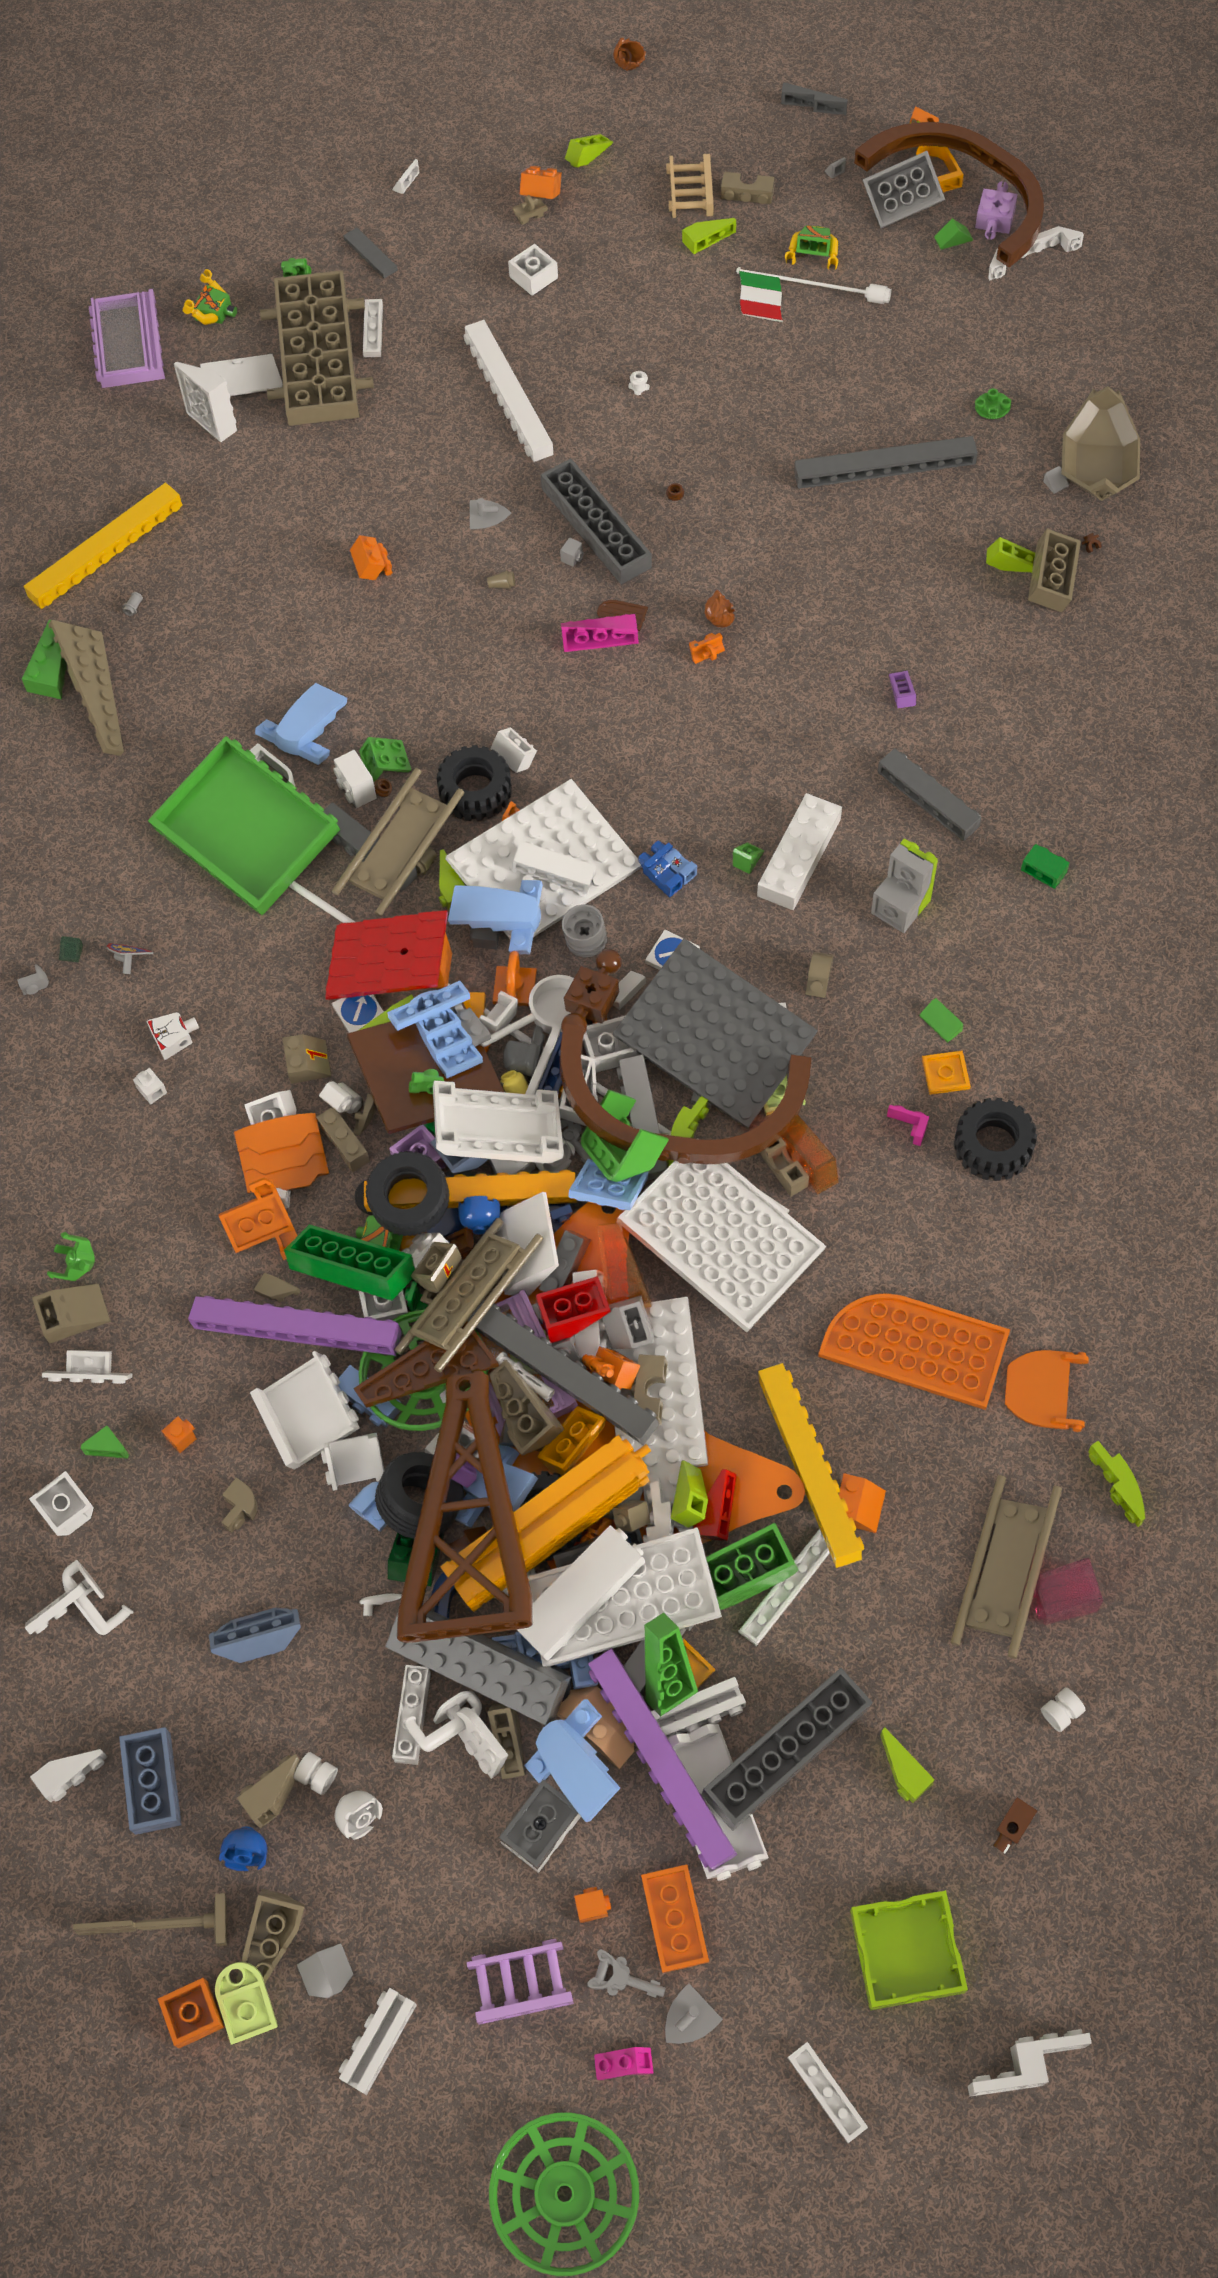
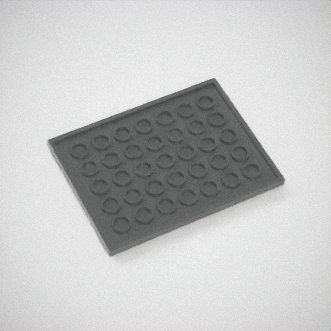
M683 938L615 1029L613 1036L638 1054L643 1055L644 1058L700 1097L706 1098L711 1105L748 1129L786 1077L790 1056H801L818 1030Z

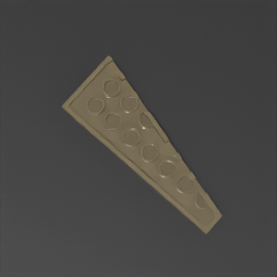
M51 620L48 624L49 628H52L55 634V643H59L62 650L60 654L68 664L67 670L75 689L82 696V705L87 708L89 713L88 719L95 726V735L103 753L117 756L122 755L124 750L102 632Z

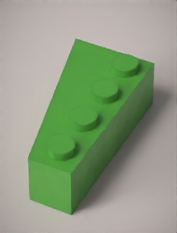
M49 620L22 677V681L27 692L62 699L67 663L60 654L62 650L59 643H55V634L52 628H49L48 624L51 621Z
M665 1613L660 1614L644 1625L646 1702L660 1717L698 1692L679 1627Z

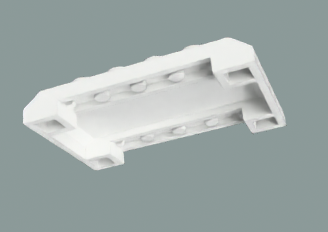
M434 1081L433 1099L436 1149L444 1155L552 1163L562 1159L564 1151L557 1091L537 1089L536 1095L459 1089L455 1088V1082Z

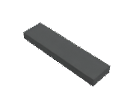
M358 228L343 235L344 240L384 279L398 271L397 265Z

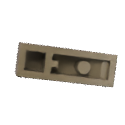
M501 1703L492 1704L488 1710L492 1734L508 1754L500 1770L502 1779L525 1776L518 1713L516 1710Z

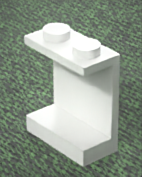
M377 1433L325 1443L324 1450L321 1451L323 1464L327 1463L329 1471L325 1472L327 1484H332L333 1491L337 1490L339 1485L376 1478L378 1482L385 1471Z

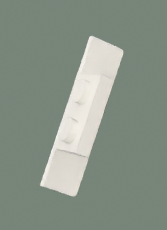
M67 1350L66 1371H45L42 1373V1377H47L48 1381H62V1378H70V1382H83V1379H91L92 1383H103L104 1379H110L112 1383L121 1384L132 1378V1373H111L112 1351Z

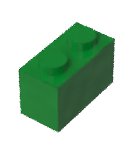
M1035 844L1024 858L1021 871L1055 889L1066 875L1070 862L1061 856L1053 854L1047 848Z

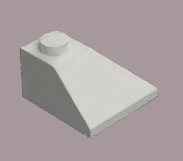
M290 1090L277 1092L244 1104L251 1125L274 1118L296 1115L297 1111Z

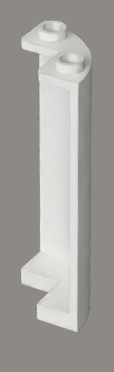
M706 1724L689 1734H675L667 1738L701 1794L710 1782L733 1763L719 1724ZM705 1800L738 1854L715 1870H712L709 1866L705 1868L702 1864L707 1879L717 1877L718 1881H722L731 1877L730 1873L746 1867L749 1871L761 1867V1862L769 1857L753 1815H750L732 1831ZM695 1845L698 1855L701 1854L699 1848Z

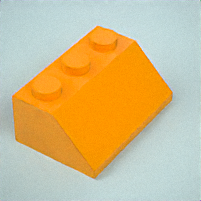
M577 1406L562 1424L565 1430L546 1445L537 1458L551 1473L555 1472L561 1476L565 1475L598 1437L605 1426L606 1419Z

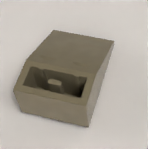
M99 1284L51 1290L32 1297L43 1335L49 1344L111 1322Z
M296 1754L284 1757L279 1762L280 1766L273 1771L268 1770L263 1773L259 1778V1782L253 1786L252 1784L246 1786L237 1798L260 1829L280 1814L296 1782L294 1774L301 1762Z

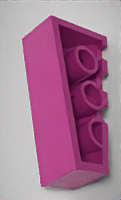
M635 614L561 623L564 652L639 644Z

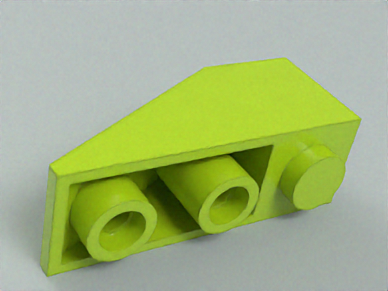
M682 1460L671 1519L689 1528L705 1519L708 1498L701 1469Z

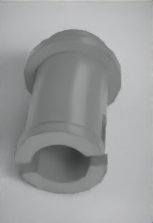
M137 592L131 594L128 602L123 605V612L126 615L133 616V614L137 613L136 609L143 600L142 595Z

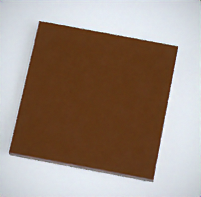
M462 1002V1006H463L464 1010H466V1007H465L464 1003ZM391 1022L347 1033L351 1048L388 1135L435 1121L433 1094H429L427 1091L420 1093L409 1092V1083L412 1080L413 1072L435 1069L438 1071L439 1076L444 1078L445 1082H455V1088L504 1092L488 1055L481 1044L475 1046V1048L483 1057V1063L446 1079L426 1047L415 1023L398 1031Z

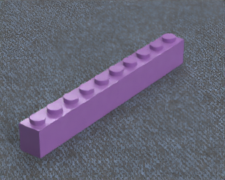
M196 1296L188 1318L194 1329L394 1356L397 1353L394 1349L400 1343L402 1336L398 1323L390 1319L381 1321L372 1317L358 1318L350 1314H345L344 1316L335 1315L328 1311L320 1313L311 1309L297 1310L289 1306L281 1308L271 1304L258 1305L250 1301L235 1302L228 1298L220 1300L211 1296Z
M610 1649L588 1663L591 1668L588 1671L595 1684L599 1682L603 1690L600 1693L606 1703L611 1702L615 1710L612 1713L619 1724L623 1722L627 1730L624 1733L630 1743L635 1742L639 1750L636 1752L643 1764L648 1763L651 1771L648 1772L655 1784L660 1783L664 1790L661 1792L663 1799L667 1805L672 1803L676 1810L673 1815L680 1826L684 1824L687 1828L688 1833L685 1835L693 1847L697 1845L701 1854L698 1857L704 1867L709 1866L712 1870H715L738 1855L615 1651Z

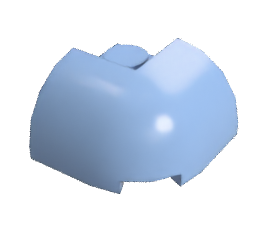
M372 1482L359 1492L349 1503V1507L381 1532L387 1524L379 1515L375 1502V1493L379 1482Z

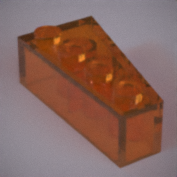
M798 1115L791 1127L781 1138L786 1143V1150L794 1162L798 1160L809 1176V1183L815 1192L820 1194L839 1183L836 1159Z
M621 1223L598 1225L597 1232L608 1305L641 1296L645 1308L652 1307L651 1298Z

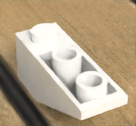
M99 1749L50 1761L30 1776V1778L49 1802H56L66 1795V1790L72 1785L77 1786L82 1783L88 1772L99 1769L105 1763L104 1760L107 1758V1755Z

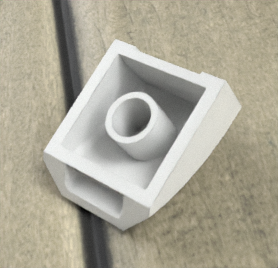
M66 1471L29 1498L57 1536L70 1535L91 1519L94 1509Z

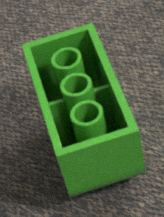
M775 1523L706 1557L720 1610L732 1607L783 1582L799 1570Z

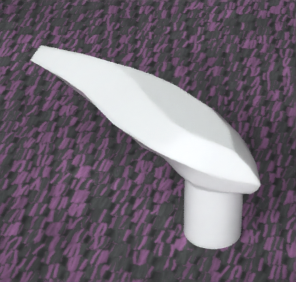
M382 1594L361 1599L359 1601L360 1604H364L363 1616H372L373 1605H382L385 1602L400 1599L402 1594Z

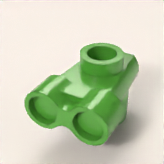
M289 258L288 261L281 263L284 277L297 276V274H311V267L307 265L305 258H298L297 260Z
M435 1069L413 1072L412 1080L409 1083V1092L420 1093L427 1091L429 1094H433L434 1081H444V1078L439 1076L438 1071Z

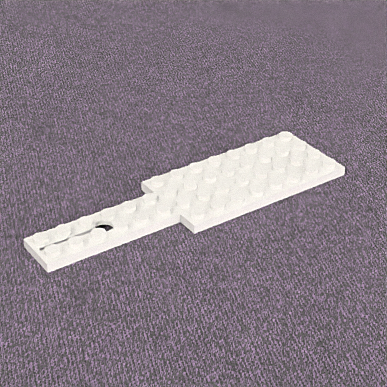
M688 1297L644 1303L654 1335L653 1343L632 1349H612L634 1362L638 1361L639 1354L665 1356L667 1359L666 1383H655L647 1391L649 1397L661 1399L663 1411L661 1426L655 1429L645 1443L651 1449V1452L641 1459L650 1472L647 1474L649 1481H659L662 1486L664 1503L671 1502L672 1506L681 1461L685 1460L695 1467L708 1465ZM625 1388L621 1389L620 1394H622L626 1398L628 1397V1395L634 1398V1396L631 1394V1390ZM615 1427L616 1436L619 1435L622 1441L627 1439L632 1445L634 1452L643 1446ZM650 1482L644 1485V1498L647 1501L649 1515L650 1512H653L652 1503L649 1504L647 1490H651ZM674 1521V1527H676L679 1530V1532L693 1529V1526L687 1528L684 1525ZM651 1523L647 1524L648 1527H653V1526H655V1525H651Z

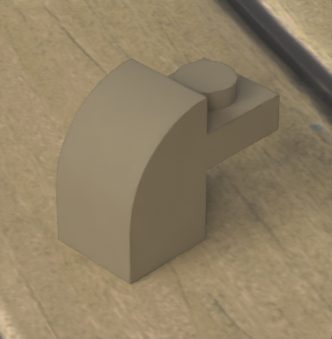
M813 952L805 995L826 997L834 955Z
M235 1478L222 1494L225 1501L233 1506V1509L222 1521L225 1529L231 1533L235 1529L241 1528L245 1522V1516L253 1521L258 1510L257 1500L252 1490L241 1480Z

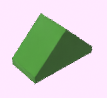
M953 218L934 237L941 250L973 241L967 227Z
M748 842L734 848L733 866L750 874L763 855L764 850Z
M105 1426L81 1444V1450L85 1455L127 1459L129 1456L124 1446L108 1426Z

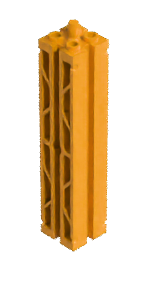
M617 1435L609 1444L602 1446L514 1512L527 1572L638 1491L639 1487H643L650 1482L647 1476L650 1472L641 1459L651 1452L647 1444L634 1452L627 1439L622 1441L619 1435ZM492 1529L460 1551L459 1554L465 1559ZM495 1539L472 1565L503 1591L507 1588L497 1539ZM451 1560L440 1567L446 1576L449 1577L458 1565ZM466 1572L454 1584L462 1599L473 1612L478 1610L482 1604L494 1598L490 1592Z

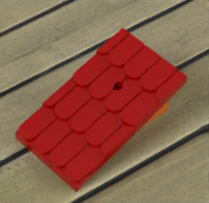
M447 910L421 912L414 915L363 920L362 922L341 923L337 925L326 985V1000L426 988L442 989L448 986L452 950L445 932L448 917Z

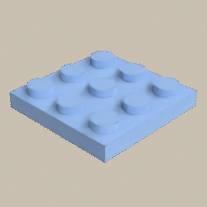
M587 1159L569 1189V1198L593 1202L601 1206L617 1207L620 1210H631L648 1179V1171L620 1182H613L604 1176L593 1160Z

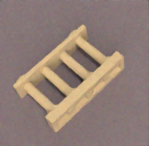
M703 154V162H700V164L673 165V156H669L670 163H666V172L670 174L671 201H669V212L672 211V217L676 218V209L703 208V210H706V216H713L710 154ZM674 172H704L701 176L674 177ZM701 183V185H704L699 189L675 190V184ZM702 196L705 199L702 201L676 202L675 197Z

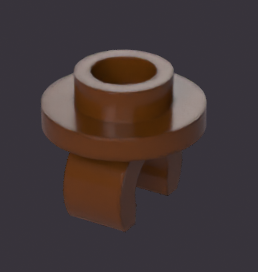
M1094 533L1083 537L1084 541L1081 544H1086V551L1088 553L1093 551L1092 544L1095 545L1096 549L1102 547L1101 542L1096 539L1099 537L1098 534L1094 535Z

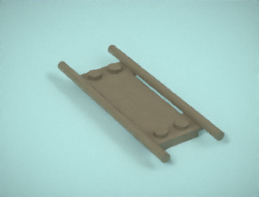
M415 768L332 889L333 894L339 895L346 883L350 881L352 885L382 899L383 901L375 911V914L379 917H382L465 793L462 789L458 788L446 805L413 789L412 786L422 773L418 768ZM399 807L400 809L395 815V817L392 819V821L390 822V824L388 825V827L386 828L378 842L375 844V846L373 847L365 861L362 862L363 858L365 857V855L367 854V852L369 851L377 837L380 835V833L382 832V830L384 829L392 815Z
M496 1218L394 1350L401 1355L415 1336L447 1351L434 1366V1369L441 1373L535 1251L543 1237L540 1234H536L527 1247L523 1249L519 1244L495 1235L504 1223L500 1218ZM506 1270H508L507 1273L504 1275V1277L501 1279V1281L497 1284V1286L494 1288V1290L490 1293V1295L487 1297V1299L484 1301V1303L480 1306V1308H479V1309L477 1310V1312L474 1314V1316L470 1319V1321H469V1322L467 1323V1325L464 1327V1329H462L463 1325H464V1324L466 1323V1321L470 1318V1316L473 1314V1312L476 1310V1308L480 1305V1303L483 1301V1299L486 1297V1295L490 1292V1290L493 1288V1286L496 1284V1282L500 1279V1277L503 1275V1273H504Z
M998 1475L950 1643L955 1646L960 1645L966 1625L973 1629L1012 1637L1007 1656L1016 1659L1062 1488L1053 1486L1047 1508L1003 1500L1000 1498L1006 1477ZM993 1525H996L991 1540L990 1548L988 1551V1555L986 1558V1562L984 1565L981 1580L979 1583V1587L977 1590L976 1598L972 1599L978 1581L981 1566L983 1563V1559L985 1556L988 1541L990 1538V1534L992 1531Z

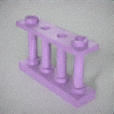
M551 1939L543 1941V1946L488 1958H486L485 1954L472 1957V1961L467 1962V1967L469 1970L476 1969L482 2001L481 2011L475 2012L477 2023L480 2025L574 2004L571 1991L566 1992V1989H563L556 1951L563 1950L562 1942ZM547 1953L554 1991H552L551 1996L542 1997V1994H539L533 1956ZM523 1958L530 1996H528V2001L519 2003L518 1999L515 1998L509 1961ZM500 1964L506 2001L504 2006L495 2008V2005L491 2002L485 1967Z

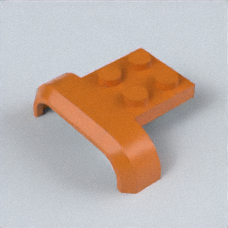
M262 1178L249 1184L251 1192H254L257 1198L220 1213L219 1218L236 1253L275 1237L283 1260H285L284 1249L298 1235L274 1183L269 1179Z

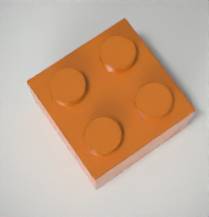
M530 166V168L521 173L520 195L554 199L560 194L562 172H557V169L554 168L540 170L539 166Z
M204 1978L158 1998L172 2042L179 2049L225 2028L209 1982Z

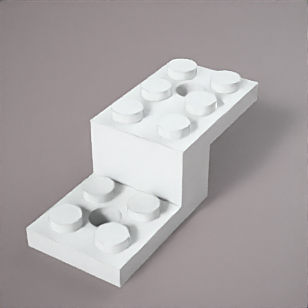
M1082 2029L1068 2031L1064 2034V2037H1058L1057 2033L1043 2035L1037 2041H1034L1033 2036L1019 2038L1018 2041H1015L1016 2044L1010 2048L1014 2071L1000 2073L997 2079H991L990 2075L975 2077L973 2082L968 2085L969 2096L1045 2085L1049 2081L1043 2054L1085 2048L1091 2044L1090 2033L1083 2034Z

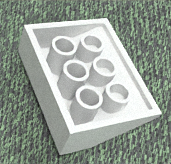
M180 362L174 363L187 414L220 442L237 431L236 419L233 415V407L230 403V394L227 390L225 378L211 370Z
M541 1192L504 1210L500 1214V1219L504 1223L495 1235L519 1244L523 1249L527 1247L536 1234H540L543 1237L541 1243L505 1288L504 1293L506 1295L514 1296L520 1293V1291L525 1290L527 1296H529L559 1266L546 1192ZM506 1270V1271L503 1273L502 1278L504 1277V1275L507 1273L508 1270Z

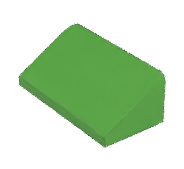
M934 998L919 1015L947 1043L963 1030V1023L937 998Z

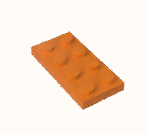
M688 1865L641 1875L662 1973L709 1963Z

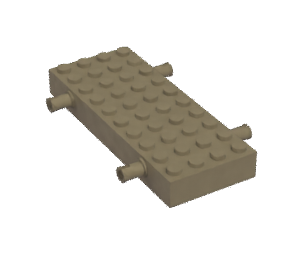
M343 270L274 278L276 306L270 309H260L261 321L277 319L283 385L281 388L267 389L268 401L284 398L289 426L359 418L357 392L359 389L374 388L372 376L366 378L355 377L348 312L350 310L365 309L364 297L356 299L347 298Z

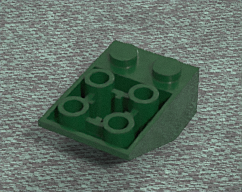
M399 1533L396 1534L388 1558L389 1580L405 1582L414 1543L413 1538L405 1537ZM444 1533L439 1535V1537L442 1540L444 1538ZM437 1547L435 1548L427 1584L432 1587L441 1551Z

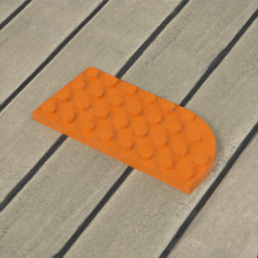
M874 1294L853 1301L834 1317L827 1328L818 1357L986 1410L1010 1329L905 1296Z

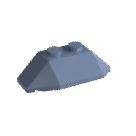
M272 1608L231 1620L221 1626L216 1632L209 1634L210 1650L213 1654L238 1663L284 1651L301 1628L298 1609Z

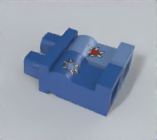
M657 841L651 847V851L654 853L652 857L646 852H643L638 857V861L643 867V874L648 876L669 898L682 888V884L686 885L697 875V865L692 861L686 860L670 843L665 845Z

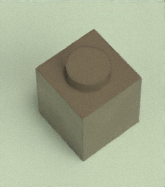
M629 1500L612 1509L616 1530L620 1528L622 1531L632 1532L651 1523L647 1501Z

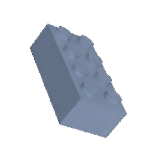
M164 1727L120 1736L130 1831L137 1835L181 1826L171 1733Z

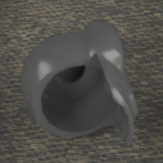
M535 1026L531 1044L517 1041L507 1042L502 1059L507 1071L515 1070L524 1076L532 1078L543 1052L545 1035L543 1034L542 1027Z

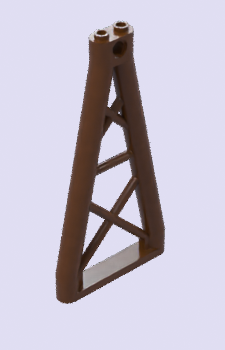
M474 1371L463 1375L453 1374L446 1380L445 1409L398 1608L397 1639L405 1643L524 1629L533 1625V1598L489 1404V1376L483 1371ZM468 1408L475 1440L465 1449L459 1442ZM476 1451H478L479 1459L473 1455ZM466 1462L483 1474L487 1497L446 1503L451 1478ZM489 1506L494 1528L465 1559L438 1536L444 1512ZM495 1539H497L508 1595L472 1565ZM437 1547L454 1561L458 1567L423 1605L435 1548ZM465 1572L504 1604V1613L426 1623V1615Z

